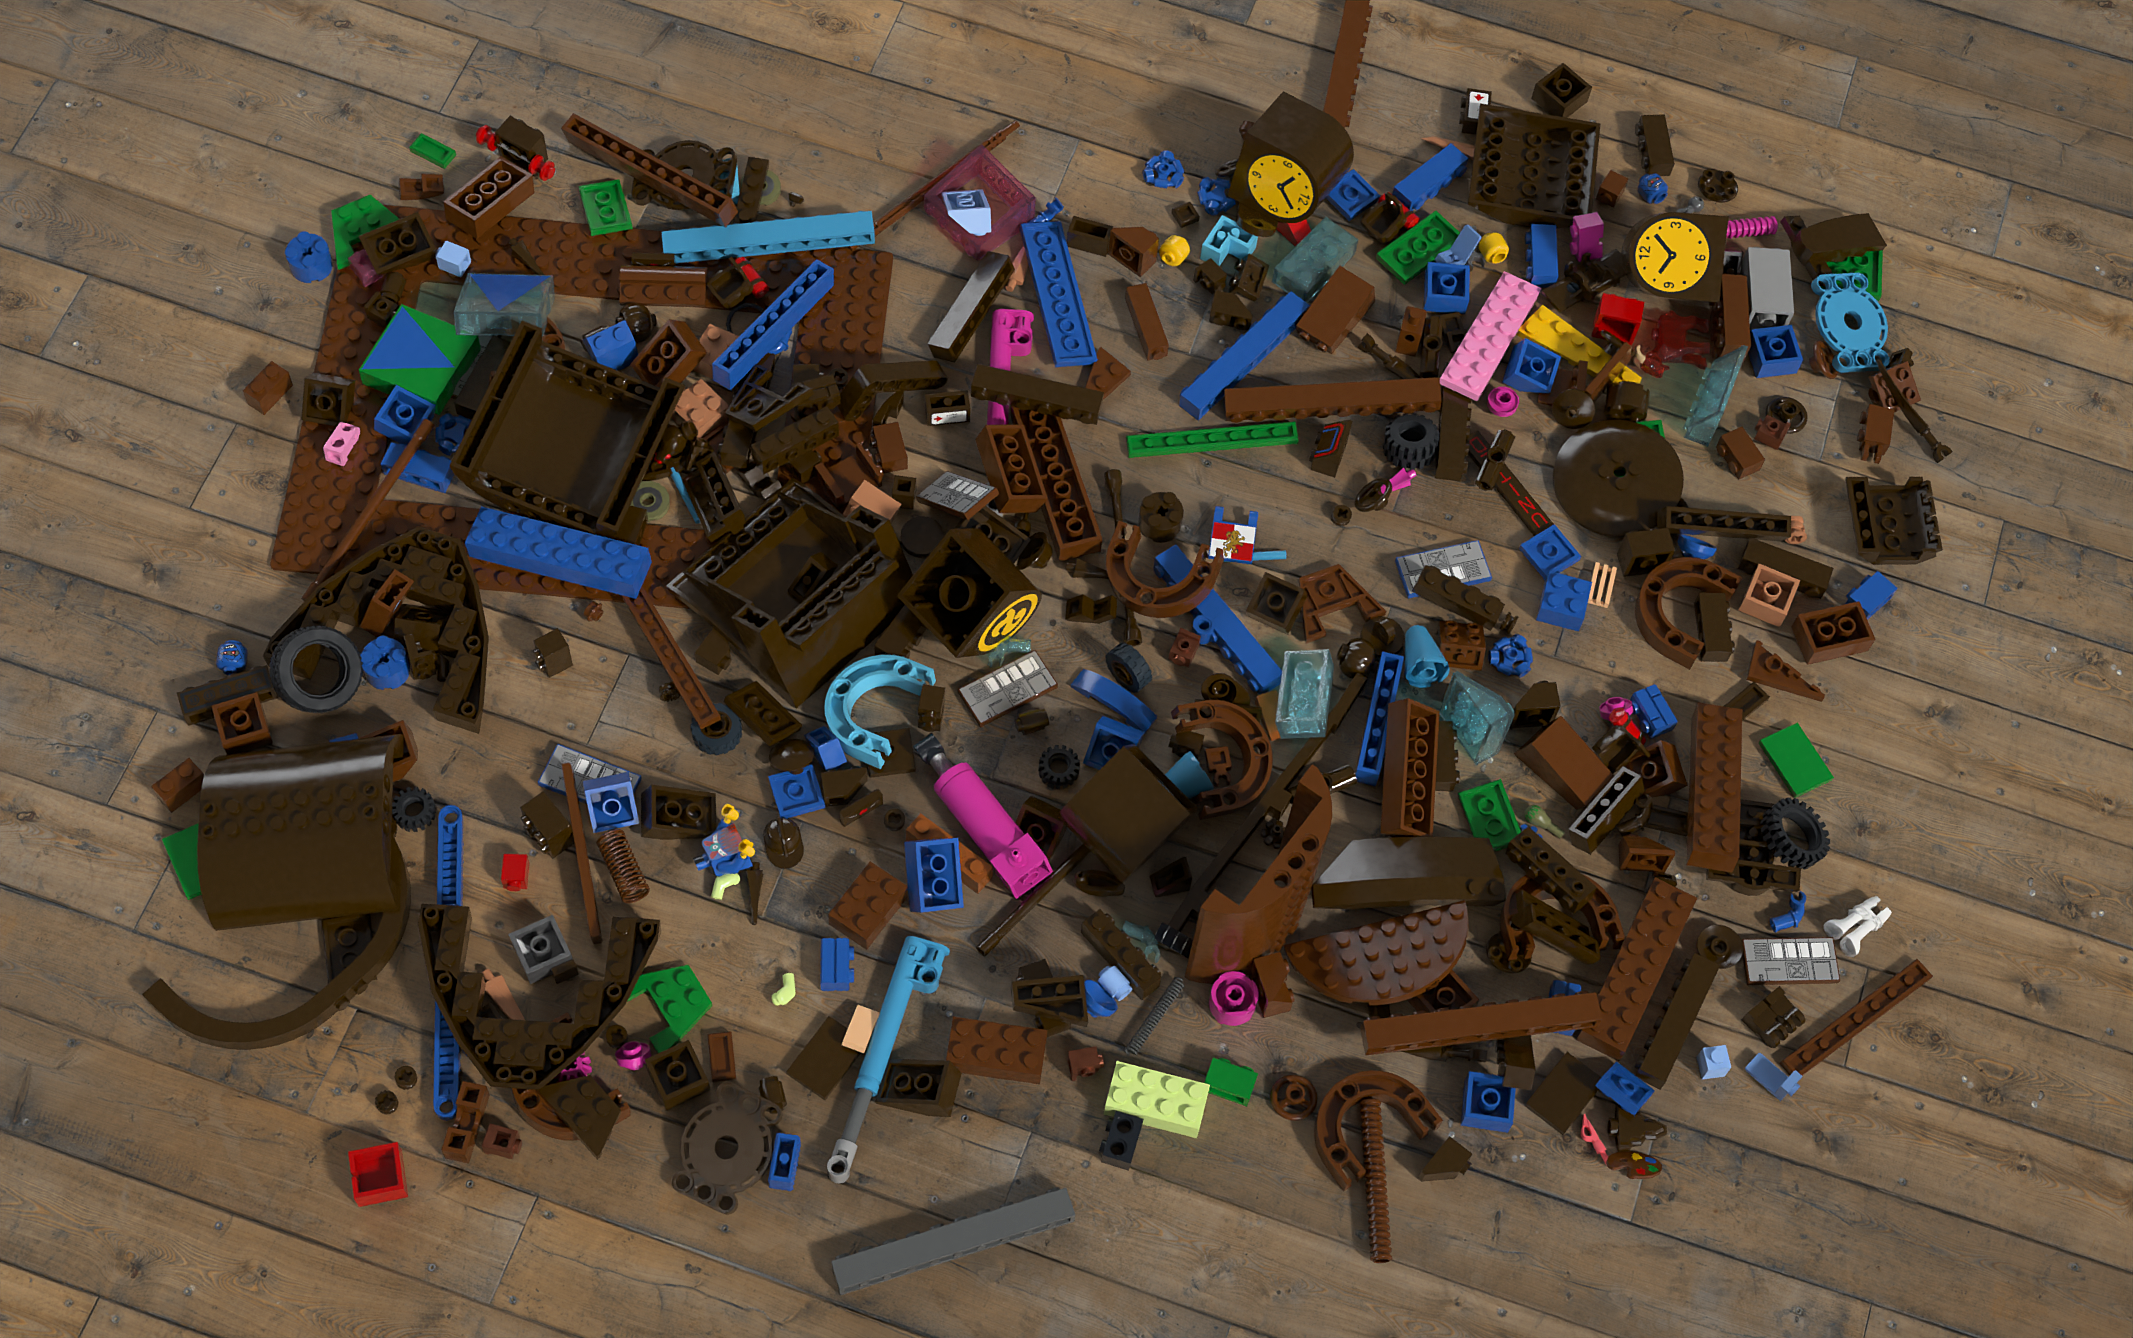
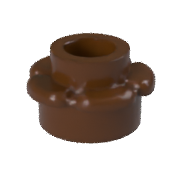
M592 601L587 606L583 615L587 618L588 622L592 620L596 622L601 618L604 612L602 604Z

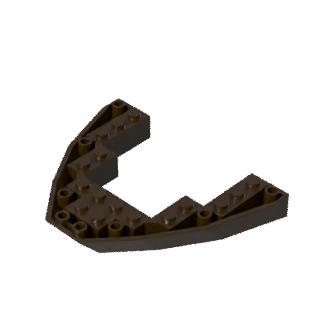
M417 527L368 551L321 583L274 633L263 654V658L268 667H270L272 653L275 651V647L278 646L277 644L292 631L303 627L326 626L334 629L339 621L359 628L376 589L379 590L394 569L414 581L405 598L451 612L438 646L443 655L455 658L432 710L436 720L477 734L480 732L485 697L489 635L479 585L460 539ZM311 644L303 648L293 662V675L311 680L326 647L321 644Z
M421 903L418 929L430 990L457 1044L490 1087L534 1090L543 1088L582 1055L626 1005L661 935V923L658 919L612 917L604 981H579L573 1024L481 1017L486 987L483 973L464 972L472 923L470 908L468 906Z

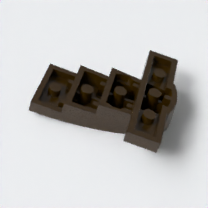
M1869 213L1837 217L1806 227L1800 215L1784 216L1780 221L1791 241V247L1795 256L1806 267L1812 280L1822 274H1833L1826 262H1842L1846 257H1862L1867 251H1883L1887 246ZM1818 281L1819 286H1825L1822 281Z
M1740 799L1739 859L1732 873L1707 869L1706 880L1731 883L1733 890L1747 896H1758L1765 893L1769 888L1792 892L1800 891L1801 868L1773 864L1775 849H1768L1767 845L1770 844V841H1764L1763 836L1766 833H1761V827H1763L1760 824L1763 819L1762 815L1774 805L1773 803Z

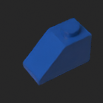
M825 726L804 735L806 741L814 748L818 763L826 771L838 769L841 767V764L847 762L838 737Z

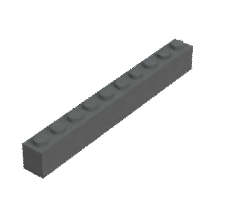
M1055 1187L1038 1197L1036 1194L1029 1195L1023 1198L1022 1202L1015 1204L1007 1202L1000 1205L999 1209L990 1211V1209L981 1210L976 1213V1216L971 1218L962 1216L945 1226L943 1224H936L930 1227L929 1231L923 1233L914 1231L907 1234L906 1238L896 1240V1238L888 1239L881 1246L875 1248L873 1246H866L861 1248L859 1253L849 1255V1253L838 1255L835 1257V1260L831 1261L839 1293L844 1295L1075 1221V1212L1067 1188L1060 1189Z

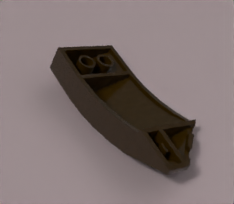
M1394 837L1352 840L1311 887L1313 908L1443 906L1465 900L1466 906H1495L1506 900L1504 877L1489 838Z

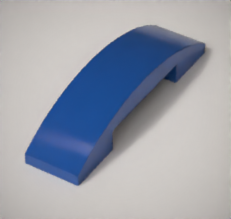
M1083 669L1070 686L1088 699L1092 696L1126 718L1127 724L1145 733L1157 719L1156 714L1133 694L1095 672Z

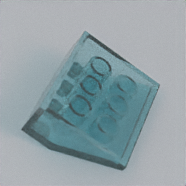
M1743 345L1714 360L1710 368L1706 367L1702 379L1705 380L1704 385L1700 384L1696 392V396L1699 399L1698 401H1693L1689 411L1693 415L1691 418L1687 417L1683 429L1687 430L1684 438L1707 447L1709 446L1724 414L1748 346Z
M1458 671L1452 675L1439 712L1444 721H1453V729L1457 730V739L1476 766L1499 754L1515 716L1513 707L1508 702L1506 703L1502 696Z

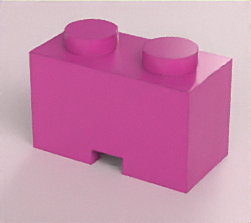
M1598 212L1574 216L1573 225L1570 226L1572 242H1570L1571 254L1575 255L1578 262H1581L1583 254L1587 252L1591 253L1590 260L1601 258L1603 243L1599 242V238L1603 237L1604 223Z

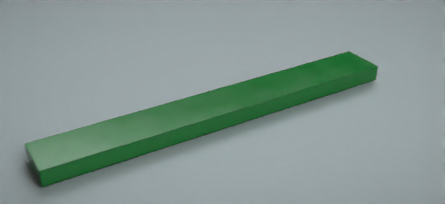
M1296 422L1126 436L1129 458L1298 444L1299 441Z

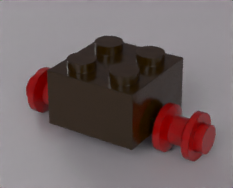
M510 115L494 133H492V128L488 125H484L477 130L476 141L478 144L483 145L487 143V148L490 151L498 148L500 156L531 173L533 176L539 173V177L543 181L554 176L555 164L552 161H547L548 155L545 138L539 129L532 128L526 125L523 120L516 119Z

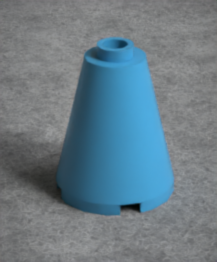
M1414 625L1410 627L1405 633L1406 680H1408L1411 686L1418 688L1431 687V683L1437 680L1438 683L1442 682L1450 671L1447 660L1424 626Z
M1191 751L1185 753L1165 774L1189 799L1195 798L1201 792L1210 791L1214 788L1206 772L1202 770L1199 765L1200 763Z

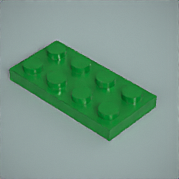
M1434 211L1378 252L1376 259L1405 285L1427 268L1428 262H1436L1435 258L1439 253L1449 250L1460 232L1440 213Z

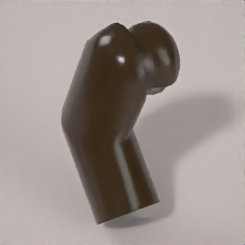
M432 651L435 668L438 670L437 680L445 682L449 674V661L440 653Z

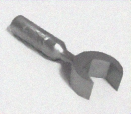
M1471 226L1477 232L1476 226ZM1478 244L1466 262V265L1470 266V271H1473V261L1480 262L1483 268L1486 260L1483 255L1477 252Z

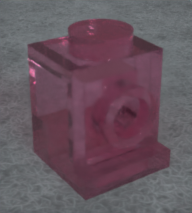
M365 249L355 252L348 258L350 268L362 281L364 287L383 277V274H376Z

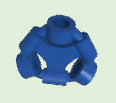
M1162 151L1160 155L1153 156L1145 163L1146 168L1142 171L1144 181L1155 184L1154 187L1167 189V187L1174 186L1178 188L1184 180L1182 164L1180 160L1174 158V154L1170 151ZM1152 169L1156 171V173L1158 174V178L1154 179V173ZM1175 173V174L1172 176V178H1171V180H1170V182H1169V181L1167 180V178H1168L1171 174Z
M1205 177L1200 182V190L1197 193L1200 204L1204 205L1205 211L1208 214L1218 215L1219 212H1226L1236 205V200L1231 197L1227 198L1224 192L1225 189L1230 188V181L1221 178L1210 179ZM1213 185L1216 186L1212 191L1208 192Z
M450 413L443 415L439 419V427L435 428V441L439 444V450L448 456L456 452L464 437L465 429L469 427L472 420L461 415L458 417L452 416ZM447 440H450V441H452L453 443H456V446H454L451 442H449V441H447Z
M1515 634L1510 638L1503 637L1493 643L1494 647L1488 651V662L1490 665L1493 664L1498 668L1497 671L1508 676L1517 675L1521 678L1531 670L1530 664L1533 662L1532 650L1528 648L1526 638L1519 634ZM1499 651L1503 653L1504 661L1499 663ZM1523 661L1515 670L1513 669V665L1516 662Z

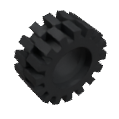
M1055 745L1054 749L1050 746L1047 748V752L1043 751L1042 757L1039 759L1038 771L1039 777L1042 778L1044 784L1048 782V787L1050 788L1056 785V789H1060V786L1063 785V789L1068 787V784L1071 786L1074 784V780H1077L1080 760L1077 753L1073 754L1072 748L1066 750V746L1062 745V749H1059V745ZM1054 761H1063L1067 764L1068 769L1066 772L1058 774L1051 770L1050 765Z
M408 787L406 788V793L401 790L399 792L400 797L396 795L394 797L395 802H392V813L396 823L402 829L405 827V830L410 832V829H413V832H418L417 828L421 827L422 831L425 830L424 825L430 826L432 824L431 819L435 820L436 817L434 814L436 813V807L431 794L427 793L423 788L420 791L418 787H414V791H411V788ZM411 803H420L423 806L422 812L416 816H408L405 813V809Z

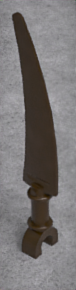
M1367 333L1362 338L1358 348L1363 352H1370V354L1377 356L1383 361V364H1386V369L1401 379L1421 378L1399 357L1395 355L1392 358L1391 354L1388 355L1380 349L1371 335Z
M1878 359V367L1894 400L1917 433H1920V436H1923L1932 447L1933 458L1939 463L1944 459L1941 452L1946 457L1953 451L1948 446L1942 445L1941 442L1937 441L1930 432L1931 429L1928 428L1926 422L1906 400L1881 360Z
M1362 1022L1356 1024L1357 1028L1360 1029ZM1447 1045L1401 1052L1446 1062V1058L1449 1056V1058L1459 1057L1466 1058L1468 1061L1474 1060L1485 1063L1488 1050L1472 1049L1471 1047L1463 1049Z

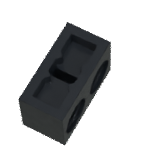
M1119 1111L1115 1112L1114 1118L1109 1117L1105 1131L1109 1132L1107 1140L1102 1139L1099 1154H1103L1101 1163L1129 1171L1144 1119ZM1126 1125L1130 1131L1122 1133L1117 1127ZM1119 1147L1123 1153L1121 1155H1114L1110 1149Z

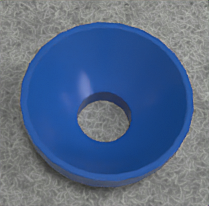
M1679 534L1677 543L1683 556L1708 559L1717 550V547L1703 540Z
M1093 980L1084 981L1087 1012L1092 1017H1109L1114 1014L1118 1009L1115 999L1099 983Z

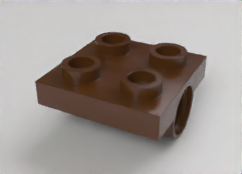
M1903 361L1886 369L1910 405L1921 401L1908 361ZM1881 372L1869 376L1872 388L1869 389L1868 394L1872 403L1894 409V412L1901 410L1889 391Z

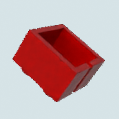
M1603 293L1594 316L1591 337L1605 339L1600 334V331L1604 329L1624 343L1627 342L1629 345H1632L1642 321L1644 301Z
M398 1142L348 1152L350 1172L353 1176L351 1177L353 1195L358 1207L408 1197L403 1154Z

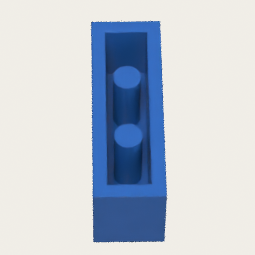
M1531 224L1529 232L1525 233V244H1528L1525 261L1529 262V266L1526 269V279H1529V283L1540 288H1548L1555 284L1558 279L1556 225Z
M391 442L381 462L384 475L389 473L406 448V444ZM417 450L398 479L446 493L454 473L450 469L451 460L449 458L431 455L425 450Z

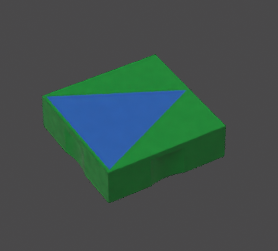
M401 304L359 368L362 383L388 395L398 385L434 404L435 414L440 415L453 395L458 381L468 371L480 352L479 338L477 334Z

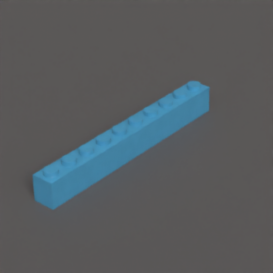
M858 211L855 213H837L834 215H817L804 218L796 217L784 220L754 221L743 224L734 223L727 225L726 228L713 225L703 228L672 229L662 231L664 253L675 254L676 263L875 244L872 211Z

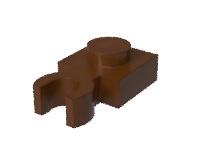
M1228 746L1205 749L1208 772H1215L1214 786L1218 787L1219 778H1224L1226 784L1230 785L1231 775L1227 771L1231 770L1232 765Z

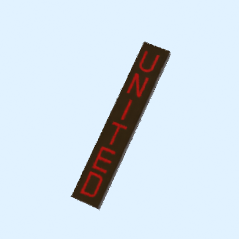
M1477 430L1470 434L1468 439L1466 438V443H1469L1468 455L1481 470L1491 446ZM1504 463L1494 487L1530 532L1536 536L1554 525V523Z

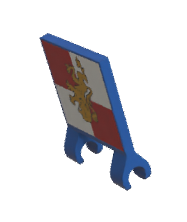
M1216 506L1208 559H1214L1216 548L1223 549L1224 561L1252 565L1258 512L1250 511L1248 525L1222 521L1224 507Z

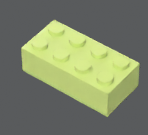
M1117 1061L1104 1115L1114 1117L1115 1112L1119 1111L1144 1119L1143 1125L1197 1138L1210 1085Z

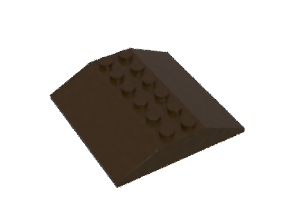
M1480 103L1468 205L1506 224L1531 227V224L1556 225V229L1572 226L1574 216L1592 213L1601 123Z

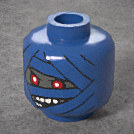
M1656 173L1645 174L1639 180L1637 191L1648 204H1658L1667 197L1668 185Z
M228 640L218 647L216 666L226 675L242 672L246 669L248 650L241 642Z

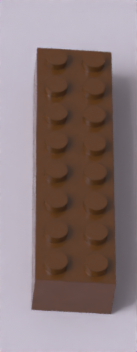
M1011 406L1010 417L1013 425H1024L1048 499L1041 509L1058 560L1063 561L1101 552L1102 536L1061 417L1050 414L1043 415L1037 411L1021 410L1018 407Z
M1698 702L1692 715L1686 865L1732 873L1739 859L1742 709Z
M1656 877L1654 878L1597 995L1602 1021L1598 1027L1581 1029L1576 1039L1577 1041L1617 1061L1621 1060L1694 907L1697 897Z

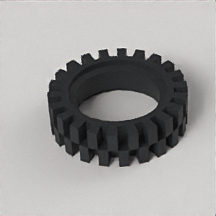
M1791 798L1781 799L1762 815L1763 819L1760 824L1763 827H1761V833H1766L1763 839L1764 841H1770L1767 847L1769 850L1775 849L1776 852L1773 855L1776 858L1778 856L1782 857L1780 862L1783 864L1788 862L1790 867L1796 866L1804 870L1808 869L1828 854L1830 839L1826 837L1829 835V832L1822 829L1826 825L1824 822L1819 823L1820 815L1817 813L1814 816L1812 814L1814 809L1811 806L1806 809L1807 803L1803 801L1799 803V799L1796 798L1793 800ZM1783 817L1794 821L1802 829L1808 841V850L1801 849L1790 840L1783 828Z

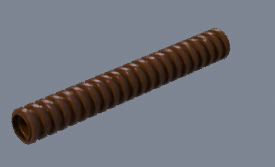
M1369 1098L1362 1100L1359 1105L1362 1107L1360 1109V1114H1362L1360 1120L1363 1122L1361 1128L1364 1129L1361 1134L1364 1136L1362 1138L1364 1143L1362 1148L1365 1151L1363 1157L1366 1158L1363 1162L1366 1165L1364 1169L1367 1173L1364 1177L1367 1180L1365 1186L1368 1187L1366 1189V1194L1368 1195L1366 1201L1369 1202L1367 1204V1209H1369L1367 1216L1370 1217L1368 1219L1370 1224L1368 1230L1371 1232L1369 1233V1238L1371 1239L1369 1245L1372 1247L1370 1248V1253L1372 1254L1370 1260L1374 1263H1387L1392 1260V1255H1390L1392 1248L1389 1247L1391 1240L1388 1239L1391 1237L1390 1232H1388L1390 1226L1387 1224L1390 1222V1219L1387 1217L1389 1211L1386 1210L1389 1205L1386 1202L1388 1196L1385 1195L1387 1193V1188H1385L1387 1181L1384 1180L1386 1178L1384 1173L1386 1167L1383 1165L1385 1164V1159L1383 1158L1385 1152L1382 1151L1384 1149L1382 1144L1384 1138L1381 1136L1383 1135V1130L1380 1129L1383 1126L1382 1122H1380L1382 1120L1380 1115L1382 1110L1379 1107L1381 1106L1380 1100Z

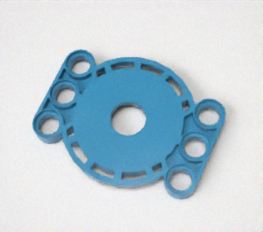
M1861 273L1822 274L1811 283L1813 292L1820 296L1816 305V324L1826 343L1838 352L1832 360V365L1836 371L1841 373L1879 371L1875 355L1881 358L1884 367L1890 361L1888 354L1881 349L1887 339V319L1878 301L1865 291L1868 287V280ZM1854 279L1860 282L1861 288L1854 284ZM1836 280L1842 282L1844 287L1843 289L1837 286ZM1818 281H1822L1825 284L1826 290L1819 286ZM1845 313L1852 315L1858 323L1857 330H1853L1846 325L1844 321ZM1857 356L1864 360L1865 365H1861L1858 362ZM1840 357L1846 360L1847 366H1843L1840 363Z

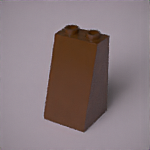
M1339 265L1296 325L1298 336L1304 341L1308 342L1310 340L1315 343V346L1324 353L1327 351L1333 354L1375 303V287Z
M1562 716L1542 726L1514 753L1518 759L1576 810L1584 806L1587 808L1595 799V796L1614 777L1611 771Z

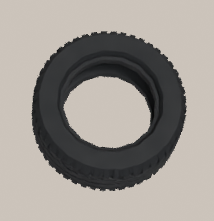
M326 626L303 627L286 635L277 644L278 646L275 647L269 665L271 683L273 688H275V692L282 698L281 700L290 705V707L309 713L330 712L348 703L347 701H350L355 692H357L363 675L362 658L354 642H351V639L342 634L341 631ZM311 644H321L329 648L337 657L340 667L339 677L335 685L326 693L320 695H311L303 691L295 682L292 672L293 662L297 654Z

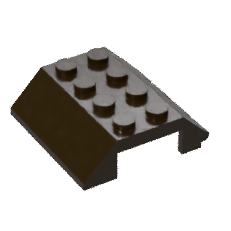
M1868 477L1845 478L1859 556L1873 565H1916L1937 557L1936 553L1943 550L1941 537L1936 535L1940 531L1937 517L1933 516L1936 515L1934 498L1930 497L1933 496L1931 481H1923V477H1909L1905 485H1869Z

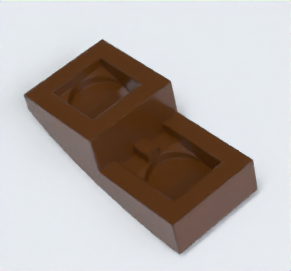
M421 174V179L399 178L400 200H419L444 194L443 175Z

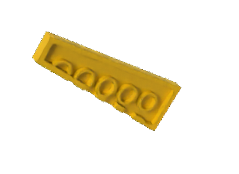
M1544 305L1520 327L1516 334L1565 358L1574 367L1578 366L1580 360L1588 361L1587 374L1596 377L1612 358L1601 347ZM1625 366L1613 380V387L1618 386L1621 381L1640 383L1642 377Z

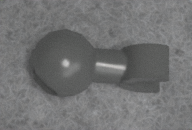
M1694 196L1688 201V206L1685 209L1681 208L1676 212H1700L1704 208V201L1702 198Z

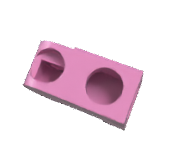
M340 422L323 447L326 461L345 466L348 461V454L353 445L358 441L360 428Z

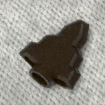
M1616 1104L1614 1118L1608 1119L1607 1133L1608 1137L1615 1138L1618 1152L1630 1151L1632 1147L1641 1146L1645 1140L1655 1141L1666 1136L1667 1126L1655 1119H1645L1640 1112L1633 1115Z

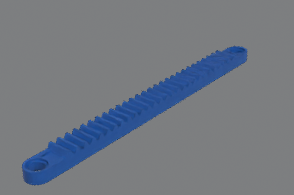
M455 805L445 806L441 809L438 816V905L463 906V815L461 810ZM449 813L457 815L456 821L448 823L444 819ZM435 1001L433 1106L438 1118L448 1121L455 1118L457 1113L456 1100L461 1086V1048L457 1044ZM446 1101L453 1103V1109L450 1112L443 1113L440 1111L442 1103Z

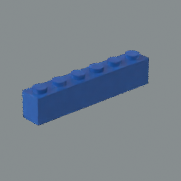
M1382 652L1355 772L1357 782L1372 786L1377 784L1386 746L1388 703L1395 702L1404 656Z

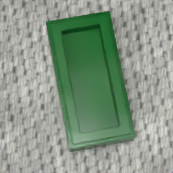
M422 133L409 147L410 152L443 169L456 156L455 150Z

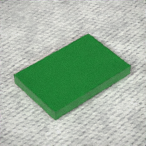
M619 179L578 186L591 236L633 229Z
M1798 722L1761 739L1758 743L1794 798L1818 788L1834 778Z
M1501 779L1458 792V797L1473 838H1489L1494 852L1507 848L1509 842L1521 833Z
M199 823L162 839L188 900L202 895L197 862Z

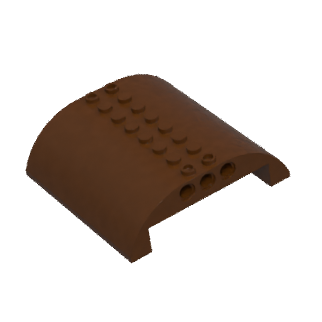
M1313 764L1298 782L1278 856L1246 898L1238 905L1214 889L1201 906L1186 968V979L1198 983L1214 984L1222 974L1231 971L1241 972L1247 976L1250 973L1253 959L1273 954L1274 951L1279 952L1286 943L1285 938L1288 933L1292 935L1299 926L1298 921L1302 917L1332 821L1330 791L1323 775ZM1275 881H1282L1286 886H1277Z

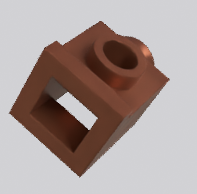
M1769 415L1764 420L1760 418L1754 429L1758 431L1754 439L1778 450L1791 423L1787 422L1785 424Z
M1180 628L1168 659L1178 666L1189 668L1199 648L1201 636Z
M1096 1046L1068 1051L1067 1061L1072 1081H1076L1079 1075H1082V1077L1093 1076L1096 1072H1099V1068H1104L1102 1053L1098 1054Z
M489 1124L482 1148L485 1154L512 1159L514 1153L519 1154L522 1140L519 1139L520 1135L517 1130ZM503 1142H508L507 1147H502L500 1145Z

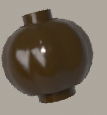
M639 303L625 305L621 308L619 317L615 318V324L626 321L635 339V343L647 340L652 333L653 326L657 325L655 314H651L647 307Z
M1363 638L1351 639L1347 644L1342 643L1336 659L1340 661L1339 668L1342 673L1352 679L1357 673L1365 676L1370 672L1374 673L1379 664L1373 645Z

